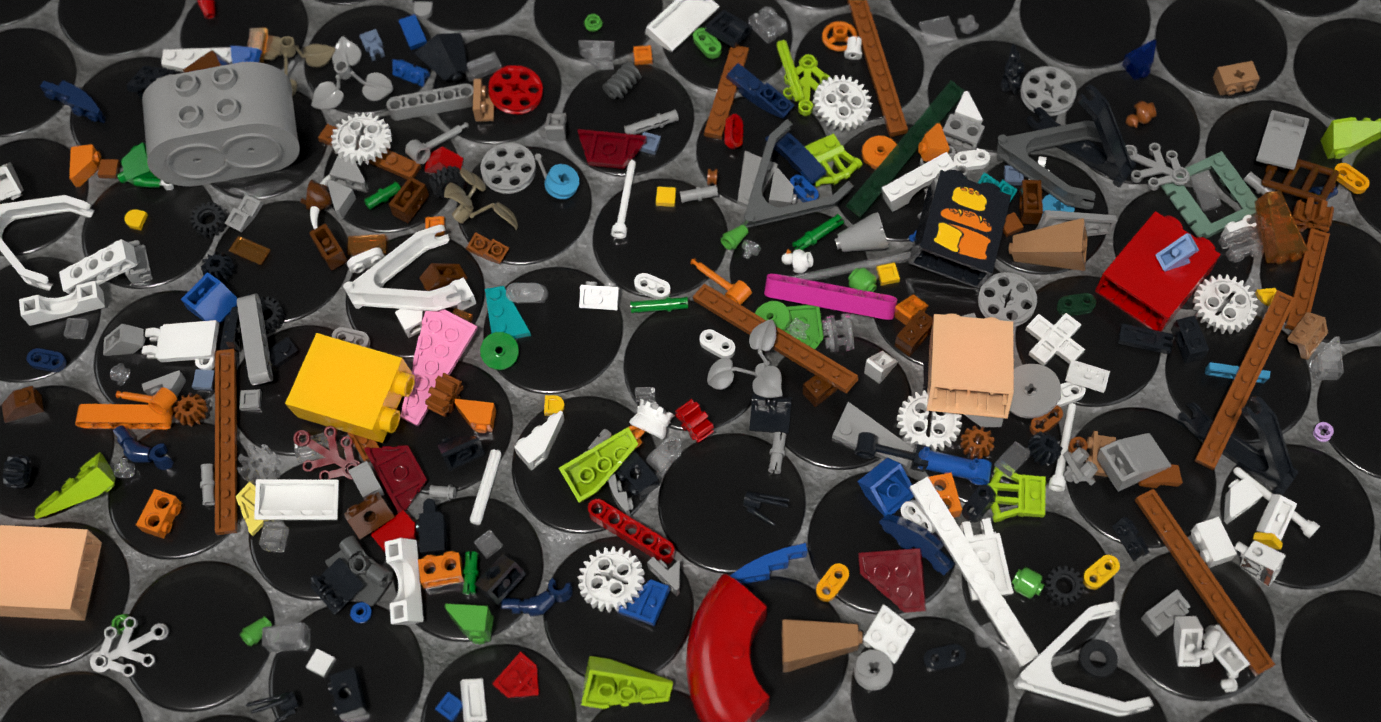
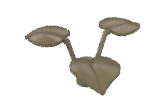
M259 33L256 41L257 48L262 50V58L273 60L278 55H284V73L287 76L288 58L293 57L296 51L302 58H306L308 65L313 67L326 65L335 53L334 47L319 44L306 46L302 53L299 46L295 45L294 39L289 36L279 38ZM290 79L293 96L297 91V83L295 80Z
M465 168L460 169L462 178L472 185V190L468 196L462 188L454 183H449L446 186L444 197L460 203L452 213L453 218L459 223L463 224L468 217L473 218L475 215L493 208L499 216L509 222L516 230L518 229L517 219L513 212L499 202L496 204L491 203L475 212L472 211L474 208L470 198L476 188L480 191L486 189L485 183L476 174Z

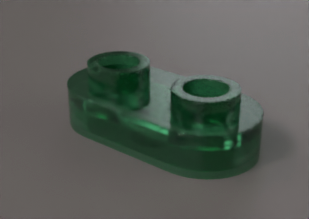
M1089 293L1063 296L1058 301L1057 310L1061 315L1065 313L1070 316L1088 314L1094 310L1096 299Z

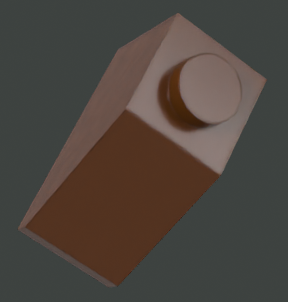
M431 263L420 276L426 291L448 286L454 280L462 278L465 281L467 280V276L460 264Z
M33 385L13 391L2 403L4 422L7 423L44 412L42 395Z

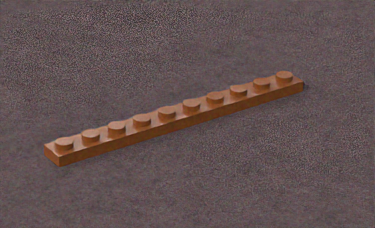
M847 0L858 37L862 39V50L889 136L907 134L908 127L867 0Z
M705 283L693 296V300L749 335L756 326L766 321ZM776 327V340L772 349L846 394L857 382L858 375Z
M1279 290L1275 292L1194 460L1195 462L1211 470L1215 469L1296 298Z
M235 349L215 351L216 535L237 533V368Z
M1154 488L1136 497V503L1213 616L1250 663L1248 667L1255 677L1275 666V663Z

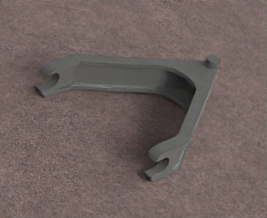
M788 119L770 134L741 224L747 229L832 209L854 187L848 181L833 196L781 208L766 202L762 195V184L774 144L791 129L790 126L793 125Z
M1082 121L1012 136L1000 135L998 137L997 159L999 161H1005L1030 180H1041L1042 189L1065 205L1083 209H1092L1094 206L1093 202L1083 200L1094 201L1095 193L1093 191L1070 187L1028 156L1034 150L1082 140L1102 143L1094 121Z

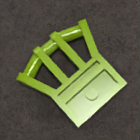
M834 133L805 146L824 167L828 176L820 177L815 182V187H820L823 184L835 185L842 179L846 180L850 178V175L856 169L863 165L860 159L854 158L844 150L843 145L840 144ZM839 158H843L851 165L845 168ZM833 161L839 173H833L828 163Z
M995 466L993 470L994 475L990 483H988V486L996 493V500L991 506L994 515L992 516L993 521L1000 522L1017 515L1020 517L1044 518L1046 477L1019 475L1001 466ZM1004 476L1013 481L1018 482V484H1006L999 482L1001 477ZM998 491L1018 492V498L997 496ZM998 504L1017 505V508L1001 512Z

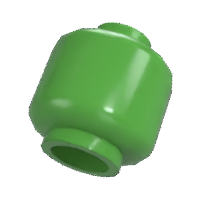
M856 268L848 277L850 288L874 292L877 288L875 285L877 281L876 276L866 268Z
M1027 567L1023 568V570L1019 569L1012 581L1014 591L1027 598H1032L1034 594L1039 596L1044 587V584L1041 583L1042 575Z

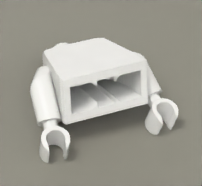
M1220 625L1208 626L1202 636L1205 642V650L1198 651L1196 657L1197 659L1202 658L1201 664H1205L1214 660V654L1228 671L1229 679L1221 681L1222 688L1225 689V692L1237 690L1235 678H1238L1239 672L1250 665V663Z

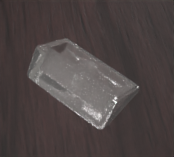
M328 431V435H333V431ZM324 433L311 436L312 440L330 450ZM302 438L301 442H305L307 438ZM294 442V453L299 463L324 457L308 446H298Z

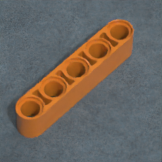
M80 404L75 425L87 429H115L123 425L126 429L166 430L171 428L173 408L171 407L165 415H159L149 405Z

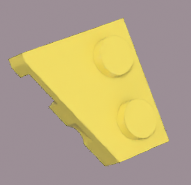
M249 482L236 495V499L248 526V531L254 536L268 520H254L256 486Z

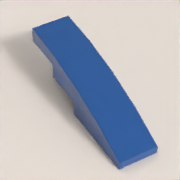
M806 543L783 548L764 555L746 564L731 574L730 577L741 584L770 580V571L787 569L788 560L807 557Z

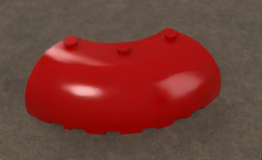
M725 574L719 577L703 598L690 628L686 650V673L689 693L700 722H756L769 709V696L761 688L754 676L749 653L756 633L766 621L767 607L741 583Z

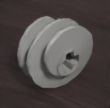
M878 650L863 652L857 658L854 667V676L858 684L872 691L885 687L891 680L893 673L889 657ZM870 667L872 669L873 667H876L877 672L874 671V673L872 674L870 672Z

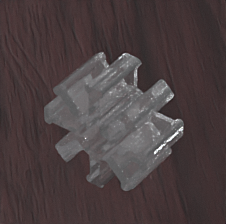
M264 444L261 445L260 452L257 451L254 445L247 447L252 455L251 458L245 457L242 454L238 457V460L243 465V467L237 468L239 474L244 480H247L248 483H252L254 486H256V479H268V474L279 478L281 474L276 467L278 464L281 465L280 459L275 452H272Z

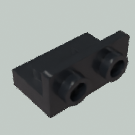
M232 307L231 314L225 317L220 350L235 349L236 352H239L242 333L238 307Z

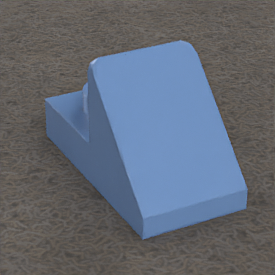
M1186 233L1157 253L1156 257L1162 269L1168 271L1189 264L1188 258L1198 252L1199 249L1191 234Z

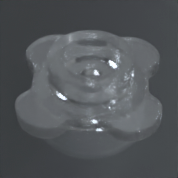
M972 15L958 20V24L961 25L960 29L964 33L969 34L978 29L979 25L975 23L974 16Z
M122 363L114 366L110 371V378L113 381H117L120 386L124 385L125 380L130 375V369L125 368Z

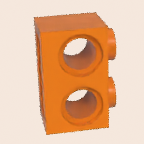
M952 473L928 477L933 486L940 485L944 488L942 491H936L944 504L949 506L948 510L953 518L960 517L962 507Z
M154 489L136 526L143 532L164 539L172 528L175 516L181 511L182 502L174 495ZM169 503L166 508L162 509L164 504ZM160 520L159 524L153 527V524Z
M449 551L441 556L427 555L423 559H418L420 582L424 589L464 582L462 574L463 564L459 552ZM456 564L453 570H447L448 565ZM429 568H436L432 574L426 573Z

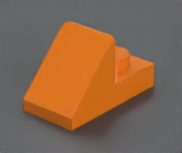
M913 294L896 305L895 318L907 325L920 309L925 312L928 304Z

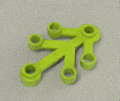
M809 54L804 55L799 61V66L795 68L797 75L804 72V77L799 80L801 87H803L804 100L800 101L798 105V111L803 116H808L813 111V104L810 101V87L816 91L819 85L811 77V72L820 79V85L822 80H827L830 77L817 67V60ZM785 74L784 83L790 85L787 79V75ZM791 87L783 90V96L788 100L794 97Z

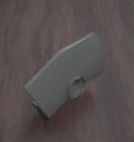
M355 536L347 537L339 544L341 550L327 559L325 563L330 567L340 557L365 585L355 597L369 606H374L391 581L392 572L376 563L372 557H369Z

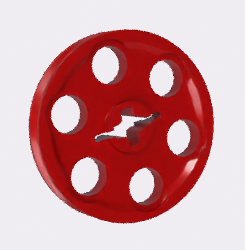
M517 65L506 66L496 71L489 81L490 100L499 110L505 113L524 114L530 112L538 106L542 99V82L538 75L529 68ZM509 74L511 78L508 80L503 79L502 75ZM525 74L529 76V79L522 80L520 76ZM498 86L501 87L503 90L501 92H495L493 88ZM534 87L538 89V92L531 93L529 89ZM510 100L512 103L510 105H504L502 104V101ZM522 100H527L530 104L527 106H523L520 104V102Z

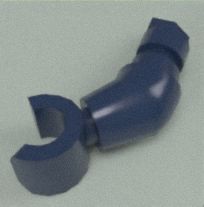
M121 425L113 430L118 437L117 442L124 450V455L130 461L144 463L153 460L155 466L161 470H167L173 466L171 458L167 456L160 458L161 455L167 453L165 444H158L153 448L143 446L133 439L125 426Z
M552 578L548 584V592L544 591L535 597L524 599V601L516 598H504L501 609H512L513 614L523 612L524 614H529L530 617L543 615L555 601L565 602L570 599L573 593L571 583H566L564 589L558 591L555 590L557 585Z

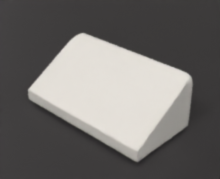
M1272 494L1257 527V531L1260 533H1274L1281 541L1297 504L1282 495Z

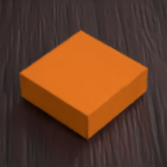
M651 45L633 47L635 65L653 64Z
M444 216L425 217V229L436 225H443L445 227ZM445 231L436 233L435 236H443Z

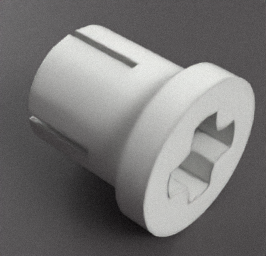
M856 37L848 38L847 50L844 52V56L847 59L858 60L862 58V39L859 37L857 39Z

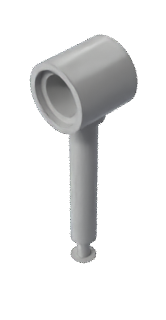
M464 122V125H458L425 144L419 140H411L406 145L405 152L416 163L424 164L430 158V149L461 133L462 129L468 128L469 125Z

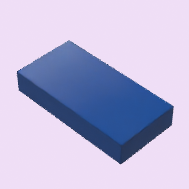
M415 14L399 20L411 50L427 43Z

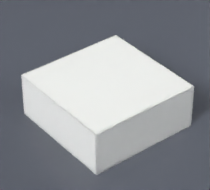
M316 649L306 668L326 678L336 659Z

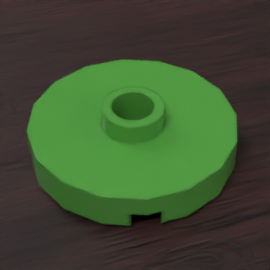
M769 301L762 304L755 312L756 315L766 321L773 320L776 327L783 331L791 324L790 311L781 302Z

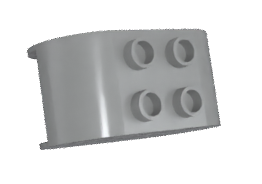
M240 62L184 72L156 80L147 87L143 94L147 164L150 171L156 177L167 183L178 186H199L273 172L289 166L299 154L291 81L283 71L274 66L259 62Z

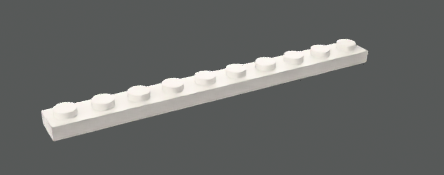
M926 477L910 486L909 489L1019 666L1022 667L1039 656L1038 652L929 478Z

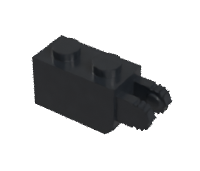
M428 498L424 501L423 513H419V520L416 521V531L420 537V540H417V552H420L422 557L427 555L441 556L448 552L447 521L444 519V515L438 512L435 501Z

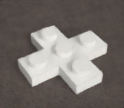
M1067 313L1055 325L1038 314L1025 329L1039 340L1029 352V356L1043 366L1055 354L1069 364L1071 359L1076 361L1084 353L1085 349L1072 340L1071 337L1081 327V324Z

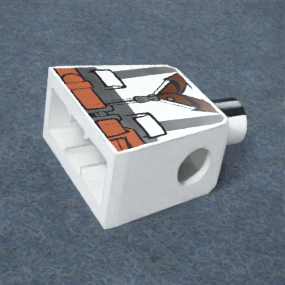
M1253 541L1250 547L1238 542L1234 548L1237 555L1242 557L1240 567L1268 587L1280 572L1286 556L1258 541Z

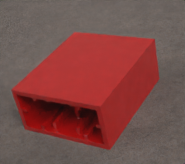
M1155 211L1102 274L1095 292L1149 329L1163 331L1197 290L1198 286L1210 274L1221 254L1215 251V246L1204 237L1196 238L1191 235L1199 251L1188 258L1189 264L1164 271L1156 254L1188 232L1183 229L1182 224L1176 218L1162 216Z

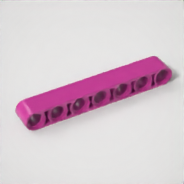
M768 274L764 294L767 297L886 320L894 318L897 298L894 296L780 274Z

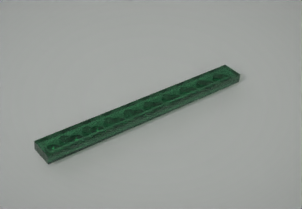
M950 81L847 203L846 207L861 218L881 194L882 187L891 182L916 152L924 135L937 123L941 122L965 91L953 81Z

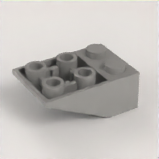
M1272 110L1256 161L1294 170L1309 118Z
M1150 433L1110 443L1100 448L1097 456L1098 462L1118 492L1171 467V464Z

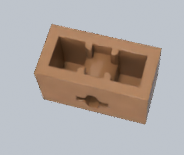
M1253 61L1218 67L1213 76L1220 95H1232L1236 92L1251 91L1255 89L1260 79Z

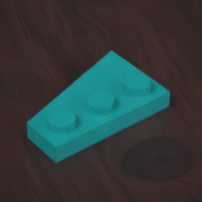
M499 286L485 289L491 334L494 332H504L510 334L514 339L531 336L529 329L505 287Z

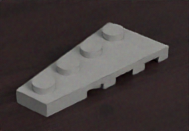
M1045 210L1035 230L1084 218L1088 236L1111 234L1118 220L1116 215Z
M849 402L832 438L856 448L858 434L868 432L878 436V444L910 452L914 450V448ZM879 452L875 453V456L884 460L888 457L901 463L905 469L909 463V459Z

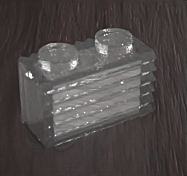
M305 623L263 627L262 645L270 653L280 652L281 650L284 652L289 649L291 651L293 649L300 650L301 648L309 649L310 628Z

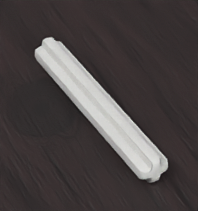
M492 449L490 451L470 517L472 524L480 525L502 455L499 450Z

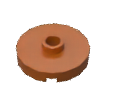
M874 136L863 145L862 158L871 168L885 170L892 167L897 161L899 149L892 139L886 136Z

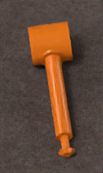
M696 259L691 260V265H696L699 271L726 289L725 296L741 305L752 294L751 289L744 282L738 280L735 284H731L701 262H696Z
M164 387L160 388L153 396L131 392H116V398L121 397L125 400L148 403L149 407L159 415H165L177 400L176 395Z

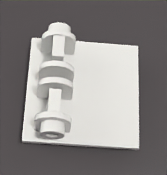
M882 605L862 639L864 640L863 645L868 648L873 647L875 650L885 653L890 661L895 664L915 628L888 607Z

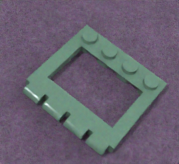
M1222 151L1185 169L1189 172L1190 178L1212 169L1220 177L1219 180L1223 186H1227L1231 192V197L1241 205V210L1211 224L1184 185H1176L1174 183L1160 185L1167 196L1172 195L1169 199L1176 209H1183L1180 214L1188 225L1193 224L1190 228L1197 237L1203 236L1207 239L1223 231L1228 223L1241 221L1246 215L1253 217L1264 210V207Z

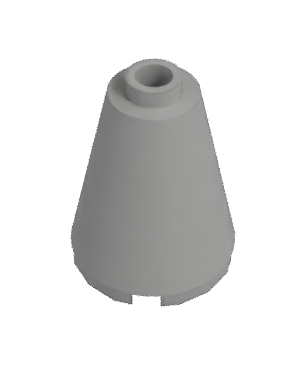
M878 212L869 215L838 233V238L835 239L837 248L842 249V252L877 250L889 247Z

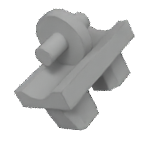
M1079 447L1073 453L1066 451L1063 454L1069 464L1066 467L1067 471L1064 473V478L1068 482L1074 481L1079 483L1080 481H1087L1089 485H1093L1096 482L1093 476L1099 469L1091 461H1087L1084 464V461L1089 457L1085 449Z

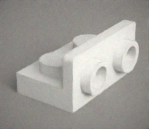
M1071 359L1065 381L1104 393L1110 371Z

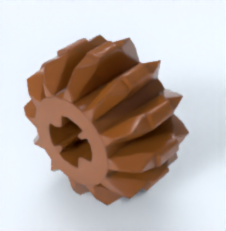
M189 393L187 397L181 395V401H176L177 406L173 408V411L175 412V418L182 425L188 424L193 427L194 422L200 424L201 418L206 419L204 413L209 412L206 406L207 402L200 395L196 394L194 396L192 393Z
M975 425L972 427V430L967 428L965 434L961 435L960 438L963 441L960 447L965 449L964 455L970 453L971 459L974 456H977L978 459H982L983 455L988 457L989 451H993L994 448L992 444L994 443V437H989L991 432H984L983 426L980 430Z

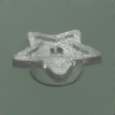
M796 317L786 330L790 332L791 336L805 340L807 338L805 331L810 325L804 324V322Z

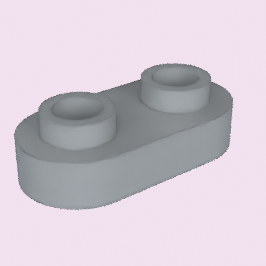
M340 327L332 333V338L340 340L345 337L344 341L358 345L359 342L363 341L364 343L360 346L366 348L370 346V339L365 332Z

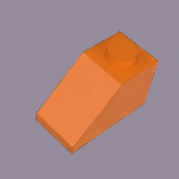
M937 123L924 135L922 142L918 146V151L923 161H931L945 152L948 153L950 150L940 123Z
M93 144L71 147L69 178L75 187H80L99 169L101 154L95 149Z
M455 399L454 403L457 410L473 430L478 433L493 431L496 415L494 403Z

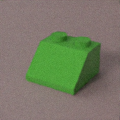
M446 604L445 608L451 619L472 643L484 644V642L491 641L493 616L488 606Z

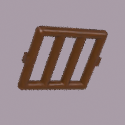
M1297 159L1295 169L1289 170L1282 184L1271 181L1279 166L1268 164L1261 184L1265 187L1304 199L1313 197L1314 202L1320 203L1322 200H1327L1330 192L1333 193L1339 171ZM1300 167L1311 170L1301 189L1290 186ZM1318 173L1330 176L1320 195L1309 192Z

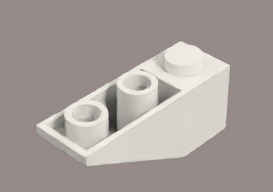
M562 411L552 414L547 419V422L535 427L529 436L521 438L516 443V446H514L517 455L530 470H533L547 459L565 420Z

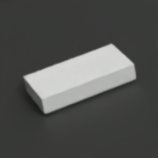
M462 679L460 683L464 722L487 721L483 679Z

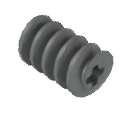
M626 61V64H623L621 69H618L612 75V78L603 84V90L612 99H616V97L622 99V93L627 94V89H632V84L635 85L637 83L636 79L640 80L642 76L631 62Z

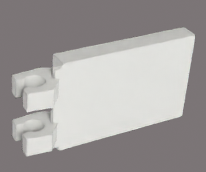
M213 320L163 324V326H160V329L148 328L145 331V336L150 337V341H158L157 346H143L142 354H147L148 359L157 358L160 362L214 358L219 323Z
M990 518L981 520L982 534L973 535L970 521L962 522V525H960L961 531L1001 595H1012L1013 589L1000 533L993 532ZM968 584L971 601H977L978 598Z

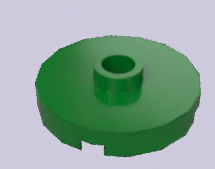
M494 332L483 340L480 347V355L483 362L489 368L496 371L505 370L512 367L517 361L519 348L516 340L510 334ZM502 348L503 351L502 353L497 354L496 349Z

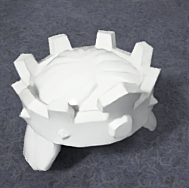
M640 399L637 414L629 423L663 440L666 435V428L671 423L670 421L674 415L671 412L667 413L656 402H645Z

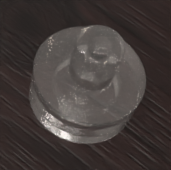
M745 239L741 246L745 250L743 256L747 259L752 254L758 256L761 251L760 246Z
M127 458L119 459L120 464L114 466V476L117 478H128L135 474V467L133 464L128 463Z

